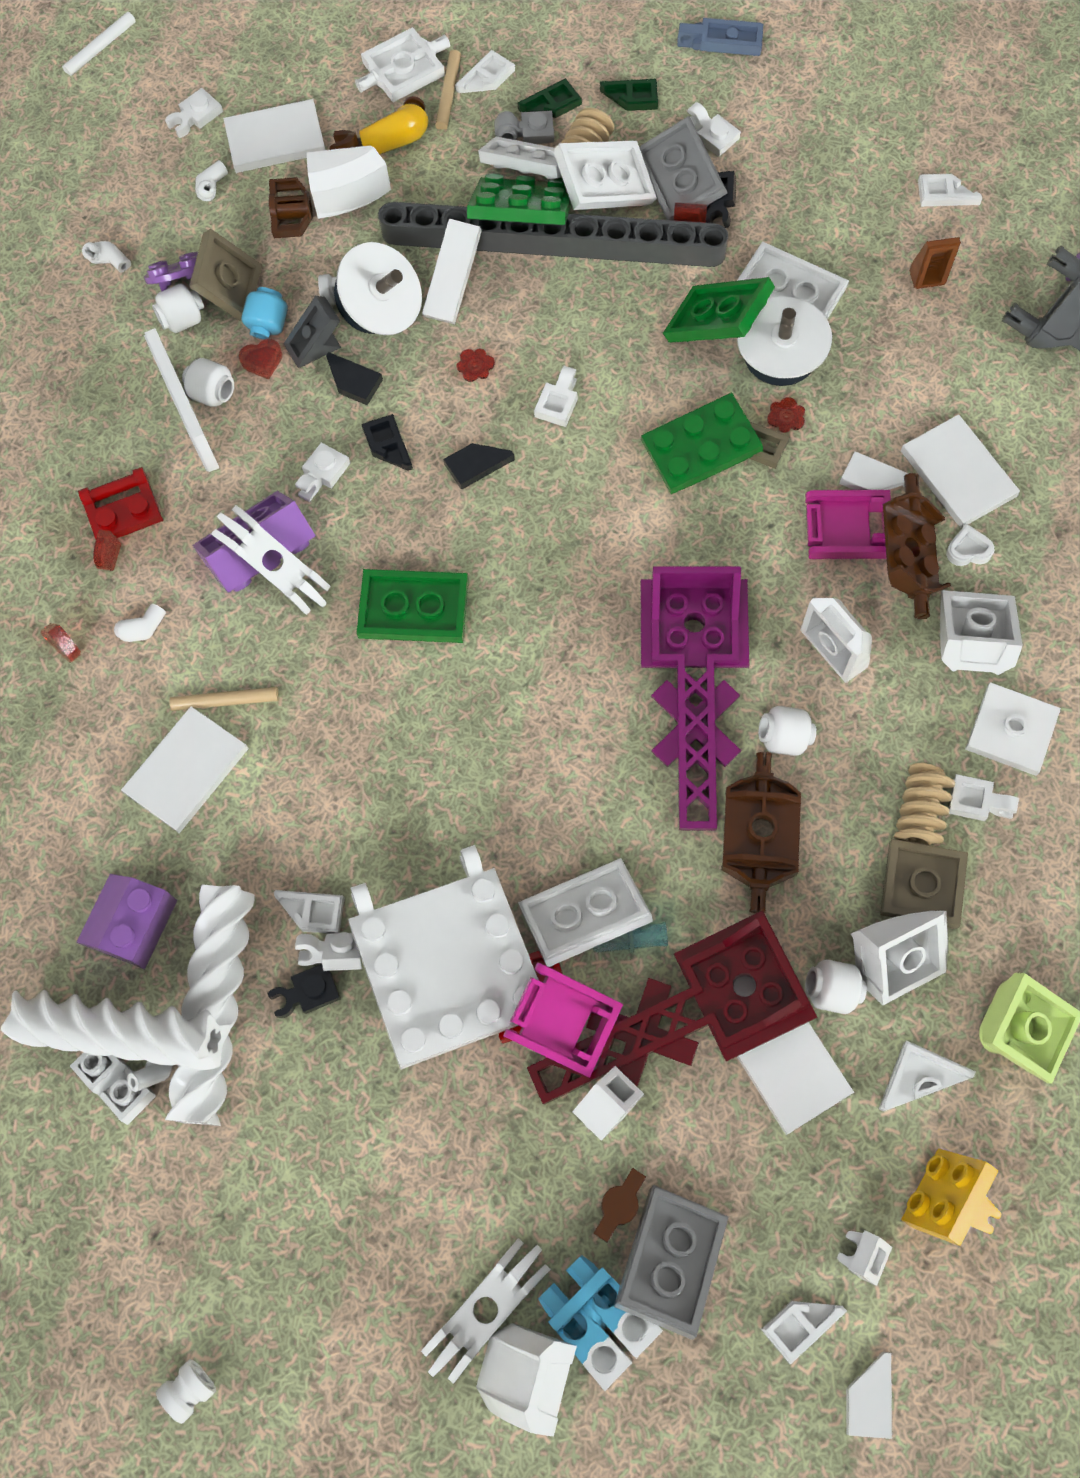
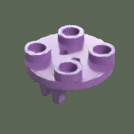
M198 252L179 256L180 261L168 265L167 261L164 260L148 265L149 270H147V274L144 276L145 283H159L161 291L169 288L168 285H171V280L186 276L187 280L191 279Z

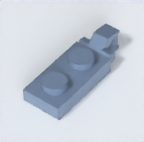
M703 18V22L695 24L680 23L677 46L689 47L697 51L760 56L764 24Z

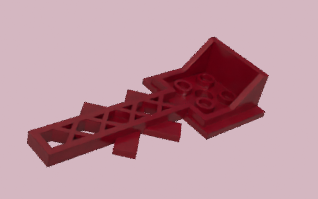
M763 910L674 953L690 987L689 989L668 998L672 986L648 978L637 1013L631 1017L622 1014L618 1015L601 1052L597 1068L593 1070L590 1078L549 1058L528 1066L527 1070L542 1104H547L603 1077L614 1066L638 1087L648 1056L651 1053H656L692 1066L699 1042L688 1039L686 1036L706 1026H709L727 1062L818 1018ZM742 976L751 977L756 982L754 993L747 997L739 996L733 988L736 979ZM695 997L704 1016L696 1021L681 1016L686 1001ZM677 1005L675 1013L667 1011ZM591 1012L586 1028L596 1031L602 1017ZM662 1016L672 1019L669 1031L658 1028ZM679 1022L687 1024L677 1030ZM594 1035L576 1043L574 1048L580 1051L588 1049ZM615 1039L626 1042L622 1054L611 1051ZM609 1056L616 1058V1060L606 1064ZM553 1065L566 1070L561 1086L548 1092L539 1072ZM574 1073L581 1076L571 1081Z

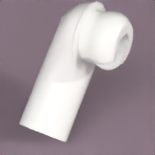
M220 160L196 176L195 193L200 200H213L216 195V182L228 174L225 165Z
M109 241L88 242L82 248L83 256L91 263H111L120 273L131 267V261Z
M151 604L142 618L118 621L115 624L114 633L125 642L147 640L153 635L165 616L166 611L158 605Z
M147 1061L145 1068L128 1074V1085L132 1091L137 1092L165 1081L169 1077L173 1065H160Z

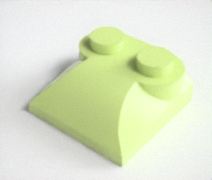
M1014 973L998 987L980 1025V1041L987 1051L1001 1054L1044 1082L1052 1084L1079 1025L1080 1011L1027 974Z

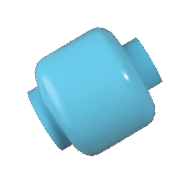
M258 287L257 291H252L247 295L241 320L250 329V335L258 339L268 340L270 335L282 333L288 305L282 299L281 293L270 288Z

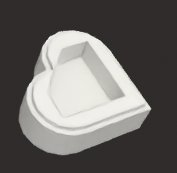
M966 523L949 544L946 556L956 566H964L970 562L984 564L991 559L994 553V545L989 538Z

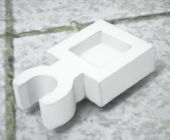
M200 88L178 104L181 112L171 113L166 117L165 121L169 129L180 124L175 128L177 136L182 138L189 133L192 125L195 124L200 129L220 115L223 110L218 101L203 88Z

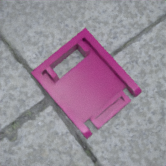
M811 490L806 492L808 546L810 547L808 550L809 559H886L883 504L891 500L890 490ZM869 512H881L883 533H874L870 540Z
M537 962L534 970L546 977L543 982L530 977L510 1020L521 1026V1031L518 1034L514 1030L506 1029L503 1036L590 1078L623 1004ZM593 1012L601 1016L602 1019L587 1052L584 1053L574 1047L590 1013Z

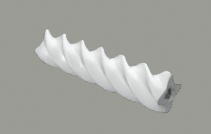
M201 885L199 893L201 914L195 923L193 931L196 951L193 953L187 969L190 989L181 1007V1016L187 1021L195 1018L204 1010H208L219 1026L230 1024L232 1028L237 1020L238 1005L233 993L238 989L244 977V968L238 955L244 950L249 940V930L243 917L251 910L255 901V895L241 890L240 886ZM227 1036L222 1046L221 1066L219 1068L194 1070L177 1064L178 1068L172 1076L169 1085V1099L172 1109L165 1120L184 1124L221 1126L216 1112L224 1103L227 1095V1084L222 1071L231 1061L233 1046L229 1036Z
M15 990L12 993L10 1014L1 1026V1031L9 1038L33 1047L49 1046L62 1051H82L96 1056L113 1055L125 1060H147L160 1065L179 1064L194 1070H209L221 1066L222 1046L231 1029L230 1024L219 1026L208 1010L202 1011L195 1018L187 1021L174 1006L168 1007L159 1015L152 1016L141 1002H137L128 1010L120 1012L114 1007L109 998H105L98 1005L88 1008L82 1003L77 994H73L65 1002L56 1004L46 990L41 991L35 998L30 1000L24 999Z

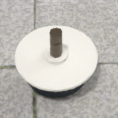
M367 242L349 250L339 264L334 286V298L340 314L348 324L364 333L379 335L398 334L413 324L421 308V286L415 270L401 253L385 244Z
M779 296L768 298L765 307L758 314L750 331L745 337L737 338V344L748 369L755 377L767 384L788 386L804 380L824 362L831 348L832 332L828 320L814 305L802 299Z

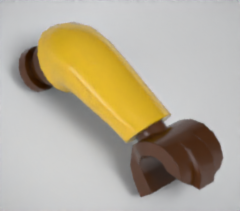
M416 96L407 97L397 111L359 130L360 138H357L356 132L350 130L334 131L335 143L330 146L329 150L371 145L380 155L419 140L428 127V116L425 112L423 100Z

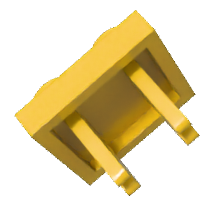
M938 1148L935 1155L928 1161L926 1172L917 1190L908 1199L907 1209L901 1220L916 1230L961 1246L970 1226L992 1234L994 1228L988 1223L987 1219L989 1216L1000 1219L1001 1212L986 1195L999 1170L986 1161Z

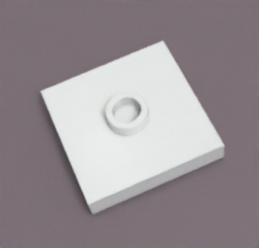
M990 682L986 688L965 750L1037 776L1040 773L1061 708Z

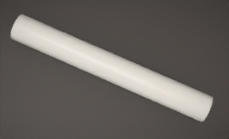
M130 12L122 15L62 66L63 70L70 76L76 73L136 22Z

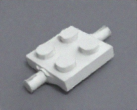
M412 27L361 53L362 62L370 73L356 79L355 84L360 93L376 85L384 90L392 102H395L445 76L444 66L438 60L436 54L446 48H450V42L445 34L429 42L420 37Z

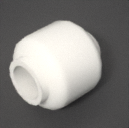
M177 284L156 295V304L152 305L164 330L169 328L172 332L178 333L201 321L200 310L204 308L201 297L194 290L190 291L184 284Z
M199 358L194 360L183 371L182 381L184 383V390L190 399L207 406L217 407L231 398L234 391V380L226 366L205 358Z
M776 706L762 716L758 734L760 741L764 742L765 748L769 752L798 756L804 753L808 745L814 743L816 726L811 723V718L805 710Z
M826 959L819 962L816 967H811L808 971L805 981V993L807 997H810L812 1004L817 1009L849 1014L855 1010L858 1004L863 1003L865 1000L867 985L862 980L861 972L855 965Z

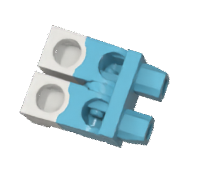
M581 1255L566 1270L581 1289L569 1300L560 1288L553 1283L538 1300L551 1318L548 1323L564 1342L577 1346L575 1356L601 1388L606 1391L632 1364V1360L606 1333L605 1329L608 1327L636 1359L663 1330L656 1324L615 1308L614 1304L620 1285L603 1267L599 1270L594 1263Z

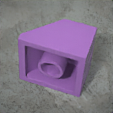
M110 874L77 943L145 970L177 900L164 889L132 877Z

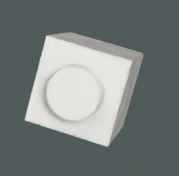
M614 1066L592 1087L574 1109L573 1113L602 1141L624 1119L644 1093Z

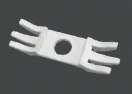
M237 505L232 509L252 529L251 533L220 512L217 515V518L242 543L239 546V544L217 529L211 535L262 574L303 613L307 615L311 610L292 591L295 587L322 608L327 604L319 593L302 578L306 575L325 591H328L331 586L267 533L245 511ZM269 550H276L282 555L283 564L276 571L267 570L262 563L263 555Z
M518 1238L470 1297L421 1350L427 1357L449 1333L454 1336L428 1371L432 1377L464 1346L468 1351L448 1377L454 1384L501 1324L551 1270L545 1264L522 1288L517 1284L542 1251L538 1245L507 1274L504 1269L524 1244ZM482 1297L493 1299L498 1307V1314L490 1323H482L474 1315V1305Z

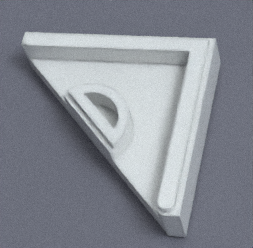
M906 1040L903 1043L878 1109L887 1111L971 1079L976 1071Z

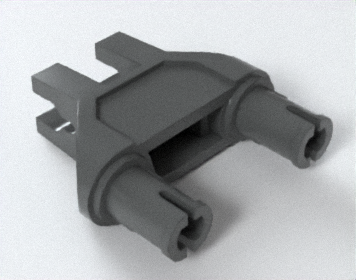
M1059 246L1055 250L1057 254L1051 255L1047 265L1070 279V285L1043 318L1037 319L1019 307L1017 303H1014L1010 307L1011 311H1007L1003 316L1002 322L1023 334L1026 344L1032 348H1055L1071 345L1080 351V259L1064 249L1063 246Z

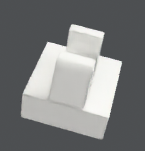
M865 1230L863 1233L848 1231L846 1238L857 1244L856 1252L853 1256H846L839 1252L837 1259L859 1278L877 1286L892 1246L879 1236Z

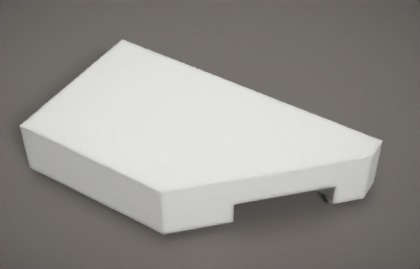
M491 50L455 84L456 91L458 93L496 90L515 71V64Z
M953 174L919 175L918 186L921 207L980 205L982 195L977 191L973 193L961 185L962 181Z
M854 452L839 484L853 490H890L899 486L905 487L904 476L908 473Z
M274 891L275 898L303 932L340 933L345 899L343 895Z
M790 1301L761 1330L791 1365L847 1310L840 1305Z

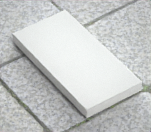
M156 329L144 332L145 340L206 471L211 472L220 468Z
M742 976L736 979L733 988L739 996L747 997L754 993L756 982L751 977ZM809 1022L737 1057L785 1135L854 1093Z

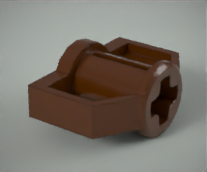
M297 177L269 179V211L271 216V233L274 239L303 236L313 219L310 193ZM301 190L304 194L278 197V192ZM303 218L301 223L280 225V220Z
M632 1168L622 1186H614L604 1194L601 1203L604 1216L595 1229L594 1235L608 1243L618 1225H625L632 1221L639 1209L636 1194L646 1179L645 1175Z

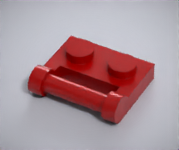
M143 467L132 470L133 474L91 490L88 487L78 490L80 500L99 545L164 521ZM137 486L140 488L141 492L104 506L96 507L95 502Z

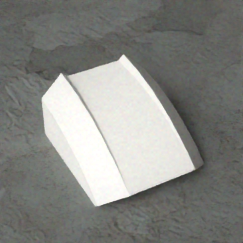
M371 145L306 152L310 191L318 219L340 215L361 208L379 199L391 190L387 165Z
M941 590V659L953 672L956 670L993 672L999 675L1016 666L1023 644L1015 596Z
M813 598L809 602L800 631L842 680L847 683L868 668L872 636L847 610L841 600L836 598Z
M926 911L897 916L851 933L854 942L855 965L861 972L862 980L866 982L867 991L882 1005L946 973L948 956L947 911Z
M513 1323L496 1331L489 1339L476 1386L488 1410L497 1417L525 1431L554 1437L564 1387L577 1346Z

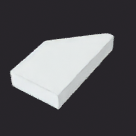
M882 1352L846 1388L847 1435L892 1439L891 1353Z

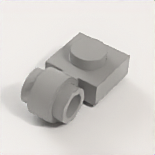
M504 111L498 114L494 121L495 136L516 140L518 137L523 136V142L533 144L554 143L552 111L521 112V121H518V118L512 112Z

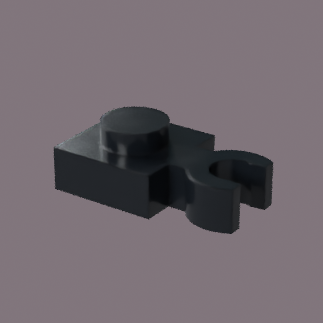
M734 171L718 172L728 194L703 208L707 210L705 213L706 223H713L716 218L722 217L724 227L729 228L731 218L727 207H735L736 175Z
M322 964L291 976L293 988L276 987L267 993L271 1000L280 996L286 998V1005L274 1012L277 1018L288 1017L294 1011L295 1006L301 1005L303 1013L307 1014L341 1000L331 971H323Z

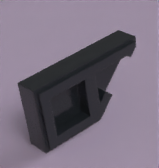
M328 352L326 357L338 393L368 406L383 381L382 374Z
M393 414L361 424L373 457L407 471L413 469Z
M474 443L443 459L445 467L461 490L515 460L514 453L511 450Z

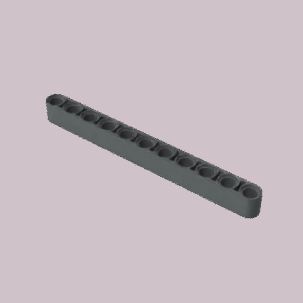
M388 202L378 212L384 241L388 244L400 246L441 248L449 219L480 226L482 232L476 251L716 267L725 260L728 243L727 230L725 227L715 223L568 214L565 225L467 219V207L405 202Z

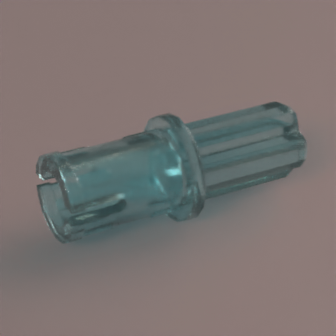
M666 922L644 925L592 949L596 953L629 950L630 953H634V949L668 946Z

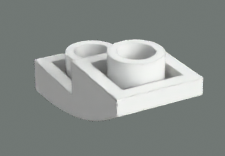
M83 1052L70 1065L85 1085L93 1093L99 1095L118 1119L127 1125L157 1096L149 1087L137 1092L132 1091L128 1085L127 1077L129 1073L134 1071L121 1058L113 1055L96 1056Z

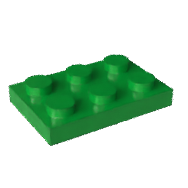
M770 277L695 285L691 288L669 322L663 335L670 343L745 337L758 314L765 307L775 286Z
M732 392L641 435L643 445L671 494L753 457L754 454L763 452L762 442Z
M363 569L356 631L358 639L463 643L469 581L468 573Z

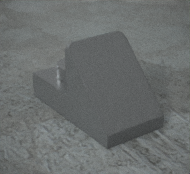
M315 295L283 343L298 368L327 355L328 352L331 353L341 348L332 333L340 320L326 297Z

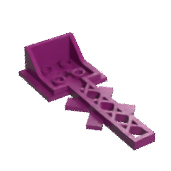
M653 566L652 579H641L640 581L641 668H677V689L666 680L651 697L678 722V725L651 752L666 767H669L678 758L679 830L716 831V760L726 767L741 752V749L715 726V721L740 697V694L725 680L715 688L714 668H749L748 579H741V566ZM689 620H697L703 625V629L699 632H690L684 624ZM685 668H706V672L695 681L685 671ZM685 683L690 687L686 692ZM705 683H706V690H705L703 687H701V686L704 685ZM694 693L703 699L696 707L688 700ZM695 740L703 746L698 752L690 746ZM686 753L691 757V759L687 763ZM706 753H707V761L703 758V756H704ZM696 763L708 776V779L698 788L686 777V772ZM707 788H708V798L703 794V792H704ZM687 790H689L692 793L688 798ZM696 799L708 809V821H687V808Z

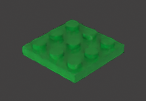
M491 173L480 178L467 204V219L565 225L571 201L563 178L535 181V177L523 175L516 177V179H504V176L501 174Z

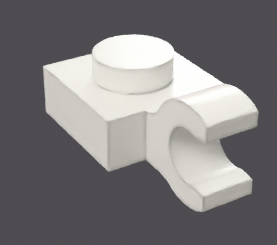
M695 102L687 110L692 115L690 118L705 148L718 157L740 139V130L719 114L711 119L706 109L700 103Z
M563 366L556 385L545 384L534 410L535 418L563 427L567 426L578 400L577 392L573 391L577 378H574L576 369Z
M321 442L302 466L304 474L295 484L297 488L301 489L298 496L310 502L322 485L332 489L350 465L349 457Z
M958 774L955 775L953 780L956 783L951 790L953 797L949 802V814L986 821L989 812L1009 819L1013 818V813H1017L1019 798L992 793L994 782Z
M352 933L326 934L325 941H321L311 934H300L296 938L295 949H306L299 952L298 965L310 966L322 963L323 971L362 969L363 962Z

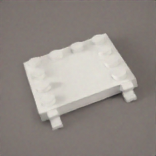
M475 845L460 850L461 856L459 858L467 878L374 910L366 883L350 888L358 916L349 918V925L400 1070L518 1026L510 1021L530 977L538 980L495 868L483 871Z

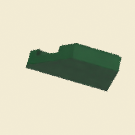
M565 78L517 104L520 112L552 111V117L557 118L582 105V98Z
M656 79L600 81V92L627 111L658 109Z

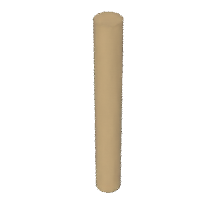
M457 50L449 52L435 124L437 129L448 128L461 53Z
M278 687L174 696L170 697L169 702L171 711L188 710L191 706L194 709L272 702L279 701Z

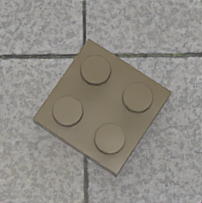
M209 229L202 235L189 288L239 321H242L241 317L246 297L250 292L257 289L262 264L214 230Z
M892 839L889 842L880 915L897 917L926 911H947V928L958 929L961 925L968 852Z

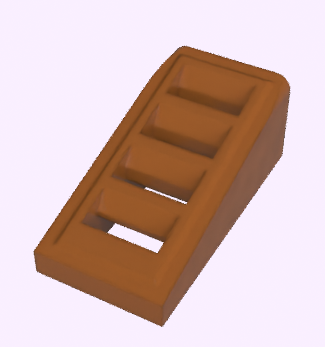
M960 237L926 241L909 269L914 288L920 289L945 285L961 244Z

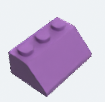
M278 490L245 511L292 554L304 550L310 544L309 540L316 536L295 501ZM238 516L232 519L249 531V533L252 532V529ZM225 525L217 529L239 544V546L242 543ZM211 533L192 545L211 573L228 593L232 590L237 592L244 589L252 582L251 578L259 573L243 558L211 535ZM276 550L267 551L262 558L264 567L269 571L275 569L281 563L282 555Z

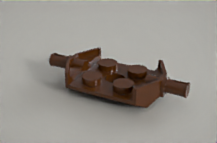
M908 473L904 476L905 494L883 504L887 574L891 587L906 593L908 598L914 600V618L922 620L930 617L928 601L930 595L951 586L949 582L943 585L939 584L938 574L939 566L937 562L934 525L944 521L945 517L926 497L922 496L919 489V475Z
M764 752L756 753L757 763L754 776L740 779L726 787L725 790L726 801L721 870L749 887V890H751L749 912H757L759 899L758 912L763 910L766 913V891L774 885L797 876L799 872L801 792L789 782L774 777V773H771V753L766 752L763 765ZM760 819L768 821L773 828L772 834L767 837L758 836L753 831V822Z

